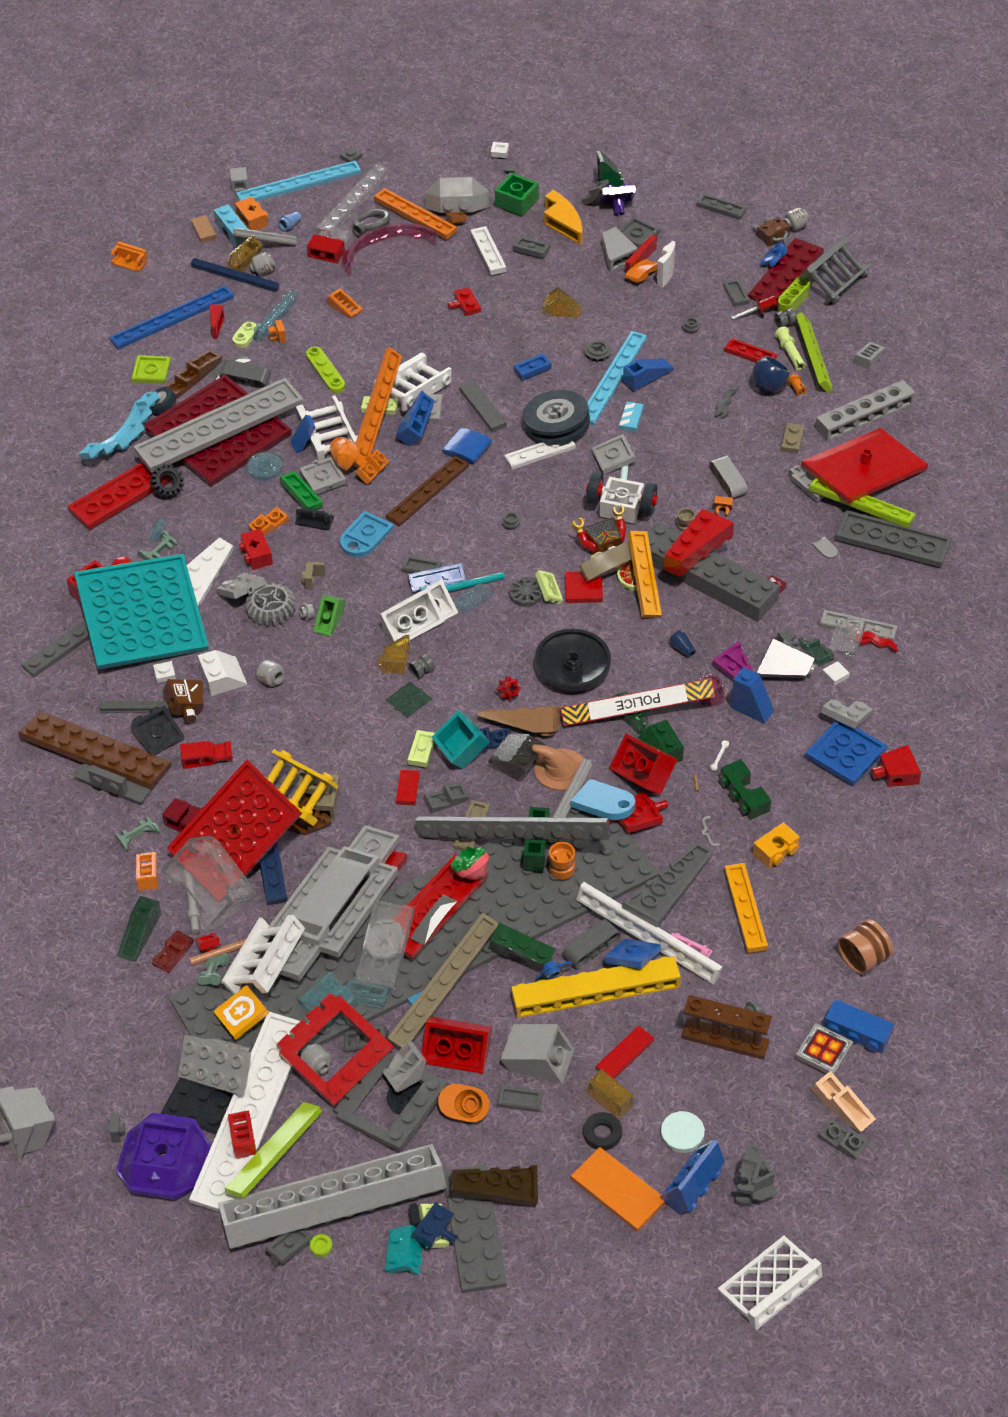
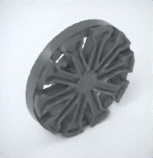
M532 577L516 579L510 585V599L518 605L532 606L543 598L537 579Z

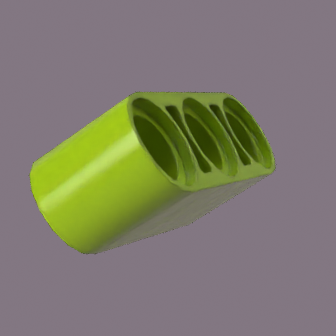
M798 277L778 298L777 312H785L786 309L790 308L795 311L809 296V278L803 281Z

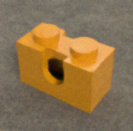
M783 822L754 842L753 855L770 869L774 865L781 864L784 856L794 855L798 851L800 837Z

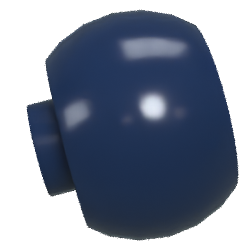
M769 356L760 358L752 370V378L756 382V387L766 393L782 390L789 380V369L778 360Z

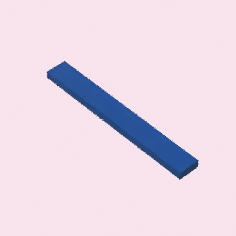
M225 285L112 335L109 339L116 349L119 350L210 309L211 304L220 305L234 298V294Z

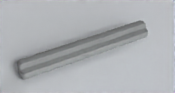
M235 228L233 231V236L236 238L294 246L297 242L295 236Z

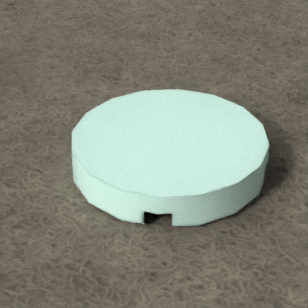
M675 1112L666 1117L662 1123L661 1137L663 1143L675 1152H692L704 1140V1126L702 1121L690 1112Z

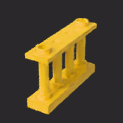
M273 749L272 753L279 760L269 774L268 779L274 783L285 763L287 762L293 767L279 788L285 795L299 770L307 773L293 797L289 798V800L302 812L299 819L315 826L318 819L312 816L314 806L327 785L335 789L338 788V785L333 782L334 778L325 772L321 775L291 759L292 755L282 750L280 753ZM314 777L319 779L320 783L306 806H303L302 809L299 808L298 802Z

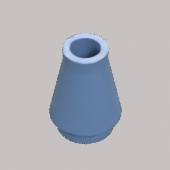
M295 212L281 216L278 221L280 229L290 231L302 219L301 214Z

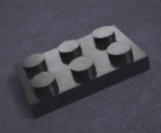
M179 1078L161 1114L194 1118L201 1130L217 1135L233 1095Z

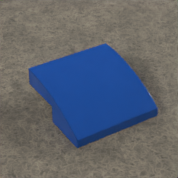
M460 428L443 447L442 451L445 455L458 456L468 463H474L492 443V439L479 432Z

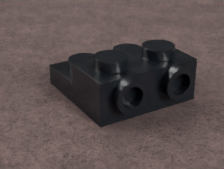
M165 705L160 708L158 706L154 707L149 711V714L143 717L142 715L132 720L130 727L139 743H142L151 755H156L185 737Z

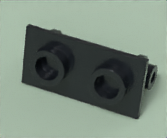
M303 507L296 509V515L298 516L295 524L329 530L334 520V516L329 511L316 510L313 512L312 509Z

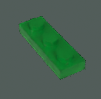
M296 471L280 476L281 484L303 508L312 509L313 511L323 508V501Z

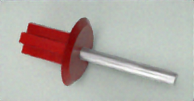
M775 296L760 302L756 297V307L737 314L732 319L735 320L756 310H759L761 315L764 316V310L778 305Z

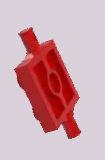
M646 792L634 795L635 810L630 816L620 820L608 819L609 823L619 822L627 833L663 823V816L659 810L668 808L667 800L654 802L648 797Z

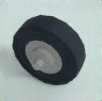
M161 387L155 390L160 397L155 401L156 404L150 408L152 414L160 415L175 404L176 394L170 387Z

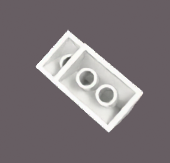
M440 580L380 613L383 631L398 647L441 624L449 617L457 614L458 611L443 581Z

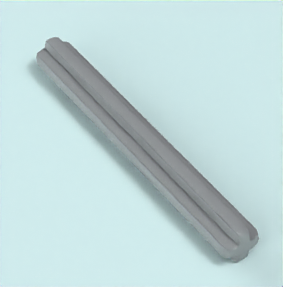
M582 759L552 818L566 817L571 808L572 798L579 792L592 767L590 759Z

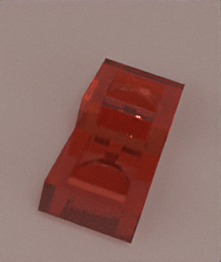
M177 930L165 941V948L152 959V965L170 973L187 953L194 942V938Z

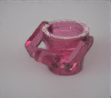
M710 673L699 680L712 678L715 698L698 701L702 706H718L724 701L725 687L722 680Z

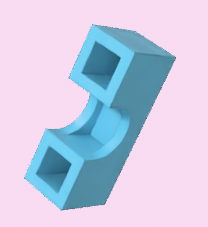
M229 205L214 209L216 225L222 233H228L230 243L236 251L252 246L251 240L233 236L235 228L247 229V227Z

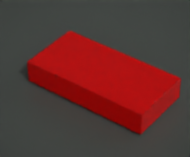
M400 770L396 805L416 806L420 771Z

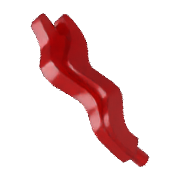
M868 630L865 632H854L857 637L854 638V642L859 646L873 644L878 648L889 647L892 651H899L897 645L889 638H880Z

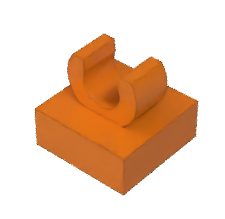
M281 319L276 320L275 327L268 328L269 338L271 341L279 339L280 343L286 342V334Z
M715 496L716 514L719 515L720 509L724 508L726 516L730 514L729 508L733 509V498Z

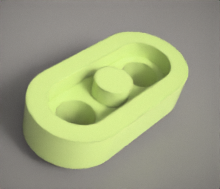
M253 322L242 324L233 336L234 346L237 348L247 347L258 333L257 325Z

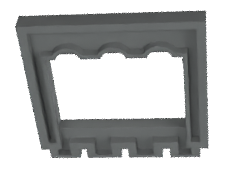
M389 1053L344 1097L346 1100L342 1099L338 1103L333 1113L337 1114L338 1121L402 1152L438 1103L441 1091L449 1084L447 1081L423 1070L421 1080L418 1081L422 1084L388 1131L354 1114V1111L382 1076L383 1070L388 1068L394 1055Z

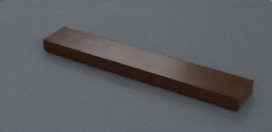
M454 456L386 514V519L400 527L469 467V463Z

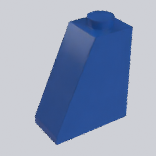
M743 667L733 679L731 708L765 724L773 714L774 708L761 676Z

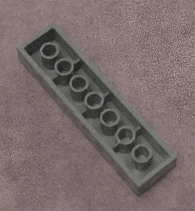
M659 522L648 532L653 567L756 622H759L779 600L780 586L714 551H711L705 559L701 558L697 561V564L682 576L664 570L665 553L681 534Z

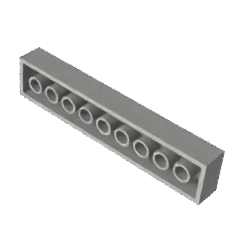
M433 1144L249 1194L244 1199L235 1198L220 1202L218 1205L229 1248L231 1249L243 1247L256 1241H264L277 1235H286L291 1231L307 1229L316 1224L329 1223L341 1217H350L359 1212L371 1211L380 1206L393 1205L405 1199H414L423 1194L436 1193L447 1187L440 1159Z

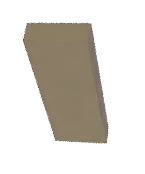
M471 800L465 817H487L490 804ZM456 838L453 849L466 851L468 846L474 848L478 838Z

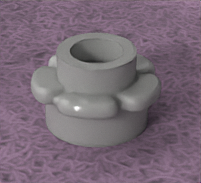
M303 603L302 607L299 608L300 617L304 618L305 621L313 619L314 608L312 604Z

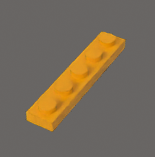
M630 531L628 539L642 618H659L662 614L647 531Z
M745 863L727 865L724 871L747 953L765 951L768 949V944Z

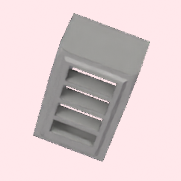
M869 342L855 355L854 364L870 370L884 352L885 347Z

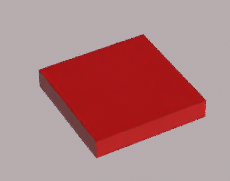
M582 571L565 572L566 603L603 602L602 577L587 582Z

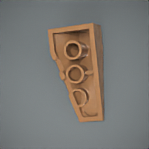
M562 705L539 706L531 709L524 707L512 710H483L478 712V716L534 733L541 732V736L553 735L552 732L559 730L561 719L560 707Z

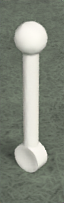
M722 741V748L714 764L710 766L711 771L718 769L717 765L725 748L729 747L728 741Z

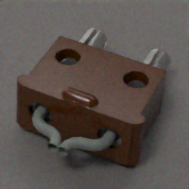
M765 217L764 222L766 223L761 226L756 223L752 225V228L757 231V237L765 242L767 246H771L780 240L785 241L786 237L790 236V224L785 223L778 217L774 219Z

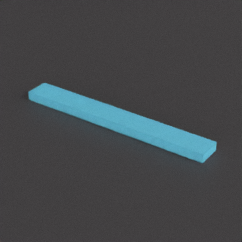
M355 160L236 192V197L238 201L253 197L257 202L361 173V169Z
M634 331L630 332L587 402L590 414L589 425L594 426L623 379V367L634 361L647 340V335Z

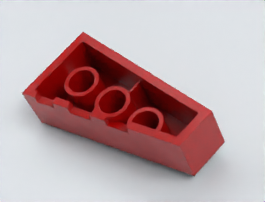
M701 509L665 553L664 570L682 576L694 567L701 558L705 559L712 550L720 548L724 541H729L733 538L734 522Z

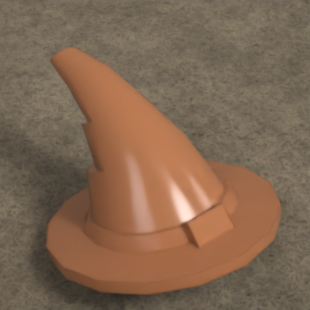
M534 744L532 750L541 755L536 760L534 767L537 780L549 789L567 790L582 759H584L583 756L570 749H555Z

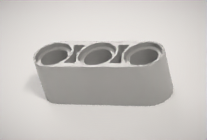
M728 456L709 462L711 472L719 484H722L721 487L727 496H730L729 498H736L748 493L745 480Z

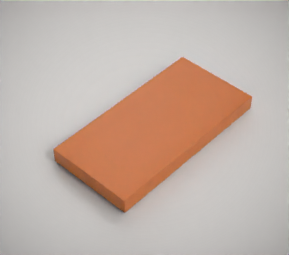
M601 1147L571 1175L573 1182L637 1233L666 1204L660 1198V1193Z

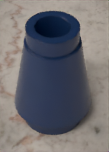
M679 630L670 637L671 646L687 658L696 653L685 632L682 633Z

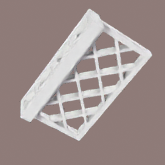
M782 1236L718 1288V1292L749 1320V1324L757 1330L822 1277L821 1263L816 1258L813 1260L809 1258L789 1239ZM785 1245L790 1249V1254H777V1249ZM764 1260H774V1268H760L761 1262ZM777 1260H790V1268H777ZM793 1260L804 1261L806 1265L802 1268H793ZM748 1273H756L757 1281H744V1276ZM760 1274H773V1281H760ZM776 1274H789V1279L786 1281H776ZM731 1286L741 1287L740 1295H731L726 1290ZM744 1287H757L756 1295H743ZM760 1287H773V1292L769 1295H759ZM743 1301H756V1306L748 1311L743 1306Z

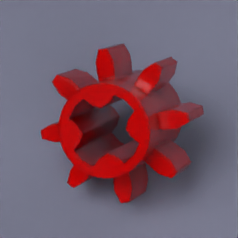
M505 676V680H498L499 685L496 690L500 692L499 697H506L507 700H512V696H519L518 692L521 687L517 684L518 679L513 678L511 680L510 676Z

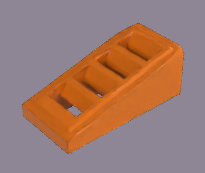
M341 288L328 296L327 304L350 319L363 311V308Z
M156 852L136 855V882L139 891L158 889ZM144 861H152V862H149V863H142V864H141V862H144Z

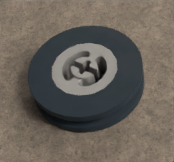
M553 390L542 393L531 399L524 407L523 421L525 431L531 439L539 443L561 444L572 441L581 436L589 427L590 414L588 403L583 396L569 390Z

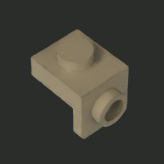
M306 562L305 572H302V583H305L306 590H313L315 576H326L324 562Z

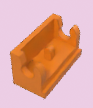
M118 241L111 251V255H115L111 260L113 265L140 272L148 263L147 251L142 248Z

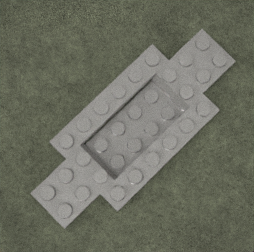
M365 825L349 847L344 846L341 850L327 847L269 925V927H280L287 915H294L305 927L281 969L280 975L300 981L320 952L340 957L399 873L397 867L384 864L399 844V835ZM362 879H368L330 931L329 925Z

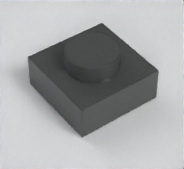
M352 147L340 154V159L345 162L355 160L357 162L362 158V153Z
M110 1113V1136L112 1143L121 1142V1134H125V1122L121 1121L119 1113Z

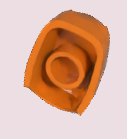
M337 437L330 444L332 459L342 470L347 471L357 459L356 444L344 437Z

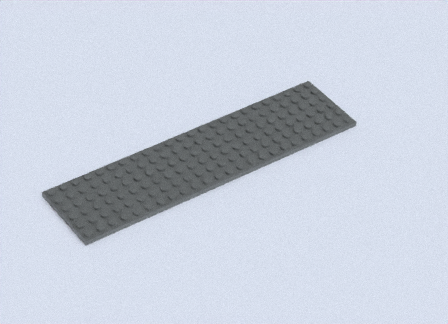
M571 807L565 818L602 817ZM555 811L550 813V818L553 817ZM619 822L609 823L611 832L609 840L548 839L544 871L524 870L523 854L525 839H495L481 846L489 855L487 879L413 960L402 953L392 960H378L366 948V933L377 921L383 919L394 920L445 864L385 892L339 958L320 952L300 981L278 974L268 993H261L253 983L242 984L240 990L247 985L269 1012L298 1021L304 1020L306 1023L308 1022L305 1016L316 1006L323 1010L324 1008L321 1007L320 1002L329 993H332L335 997L340 995L363 1018L370 1022L408 1003L409 997L423 991L482 912L498 923H502L537 939L593 911L576 900L580 885L583 882L615 900L645 885L650 879L653 880L659 872ZM557 842L569 843L575 849V872L572 877L565 880L554 878L549 871V850ZM343 913L337 915L329 925L330 931ZM491 938L464 974L502 956L488 949ZM262 951L258 959L263 958L266 951ZM253 967L248 975H253L257 967ZM229 968L217 973L221 976V981ZM222 982L219 985H200L196 983L169 996V1001L191 1036L202 1039H221L249 1047L250 1053L266 1019L265 1016L238 1039H235L213 1012L233 996ZM338 1012L299 1050L298 1056L301 1055V1051L307 1045H323L343 1035L344 1032H349L356 1028Z

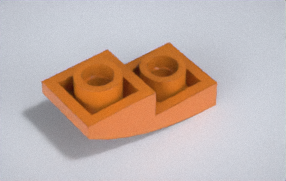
M644 259L635 264L625 274V278L630 279L633 283H640L648 279V274L658 270L657 263Z
M376 449L360 465L355 473L368 484L389 461L383 453Z
M275 507L266 516L260 514L248 526L252 530L261 528L263 534L266 535L288 522L289 518L281 509Z

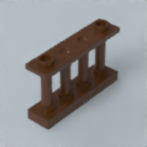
M693 995L688 996L683 1014L692 1017L687 1018L682 1039L762 1060L765 1059L770 1039L762 1037V1035L767 1036L772 1020L771 1015ZM700 1019L711 1021L712 1024L702 1022ZM723 1024L733 1027V1029L722 1027L720 1025ZM741 1029L754 1032V1034L741 1032Z

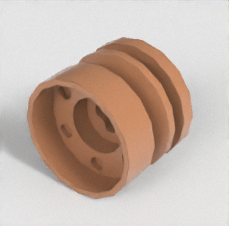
M870 919L865 920L861 925L859 924L855 927L854 931L851 930L838 939L837 945L843 960L856 973L861 975L870 971L877 963L880 964L893 955V946L888 934L877 922Z

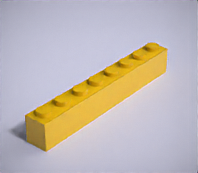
M675 956L661 957L657 960L649 961L642 969L618 966L609 969L602 968L593 972H581L577 975L560 976L550 980H539L529 984H518L511 987L512 1000L516 1017L521 1018L680 988L681 976Z

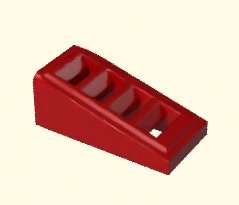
M217 304L210 305L213 339H218L225 319L223 306Z
M249 1110L228 1114L235 1157L241 1158L255 1155L257 1150ZM245 1120L247 1121V1122H245V1123H240V1124H235V1125H234V1123H236V1122H241V1121H245Z

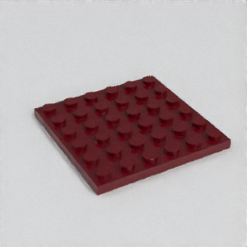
M224 374L144 424V428L151 436L155 437L244 397L248 393ZM275 416L180 460L207 484L212 486L291 435L292 431L291 428Z

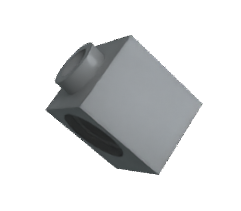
M246 167L230 169L233 193L247 190Z

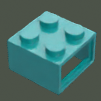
M459 710L431 737L448 759L461 769H464L490 743L471 718Z

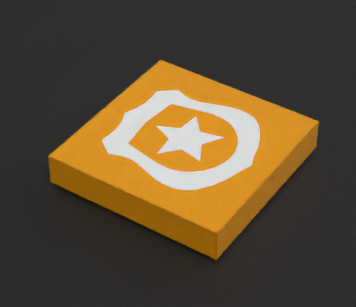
M247 985L213 1011L235 1039H238L269 1014L268 1010Z

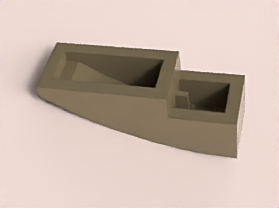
M629 542L607 550L580 564L579 567L587 582L632 564Z

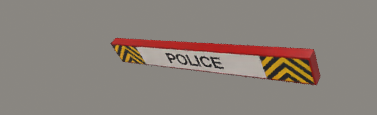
M712 678L564 706L560 707L565 727L715 698Z

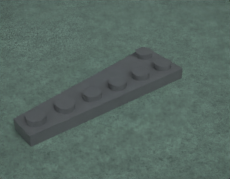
M699 842L694 843L679 858L672 861L669 867L661 870L653 880L650 879L641 890L638 889L623 902L622 908L657 927L712 858L714 851Z

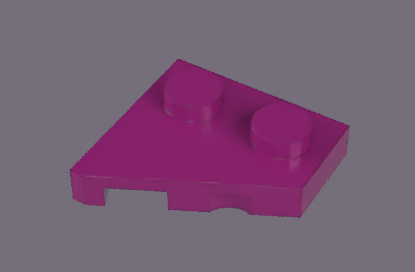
M739 641L714 658L712 662L713 666L731 680L736 677L743 667L753 671L751 665L747 662L748 658L743 653Z

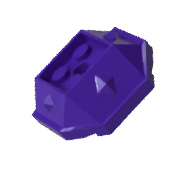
M151 1113L127 1132L116 1168V1174L131 1194L175 1200L193 1191L211 1149V1144L194 1118Z

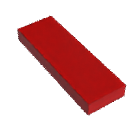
M651 235L626 261L625 274L635 264L647 259L657 249V236Z
M731 338L724 347V352L754 363L765 356L777 359L776 353Z
M638 1025L596 1065V1070L612 1082L654 1042V1037Z

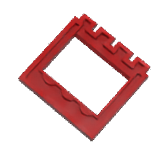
M329 993L320 1002L321 1007L324 1009L322 1010L319 1006H316L305 1016L309 1024L301 1020L289 1031L294 1038L292 1039L286 1034L276 1046L280 1050L279 1055L324 1099L335 1107L393 1050L394 1046L340 995L335 997L332 993ZM340 1012L369 1042L326 1083L296 1053Z

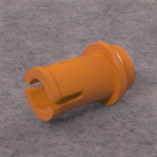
M792 374L789 377L788 384L793 387L798 396L805 394L807 389L801 382V377L797 374Z

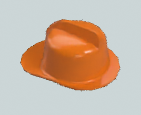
M451 1084L446 1086L438 1097L440 1110L446 1116L453 1119L478 1122L489 1111L490 1101L483 1090L476 1087Z

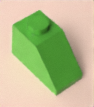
M322 595L314 632L332 636L343 616L346 599Z

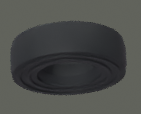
M598 1112L588 1117L585 1121L583 1136L586 1143L593 1149L597 1150L601 1147L605 1151L617 1146L622 1138V1125L613 1114ZM599 1125H606L611 1129V1134L606 1138H600L595 1135L594 1130Z

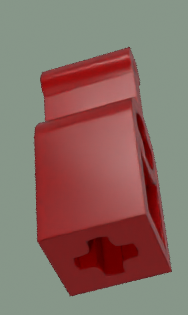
M211 741L180 744L183 769L212 766L216 761L233 760L231 741L214 744Z

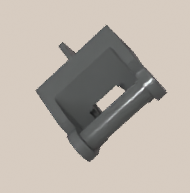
M756 1145L749 1146L743 1157L739 1171L740 1180L737 1185V1191L745 1193L747 1196H736L735 1201L737 1204L752 1206L754 1201L762 1202L778 1193L773 1184L774 1173L765 1158L760 1156V1148Z

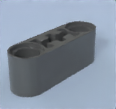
M225 360L219 377L225 374L236 384L264 388L268 383L271 371L263 366Z
M604 919L569 943L564 948L562 955L568 961H571L576 969H580L582 964H587L612 946L611 943H616L620 939L621 933L609 921Z

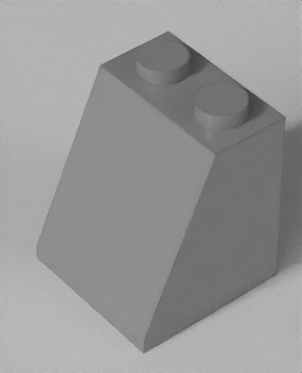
M513 1024L505 1049L502 1052L501 1060L511 1072L563 1084L575 1049L558 1024Z

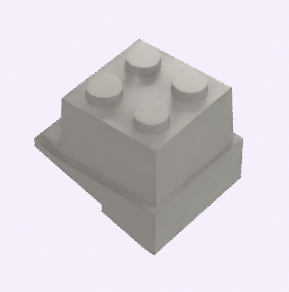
M12 1086L0 1089V1128L3 1134H0V1143L8 1142L17 1162L21 1163L24 1153L39 1150L45 1146L55 1121L54 1114L49 1110L45 1097L41 1095L38 1087L15 1090Z

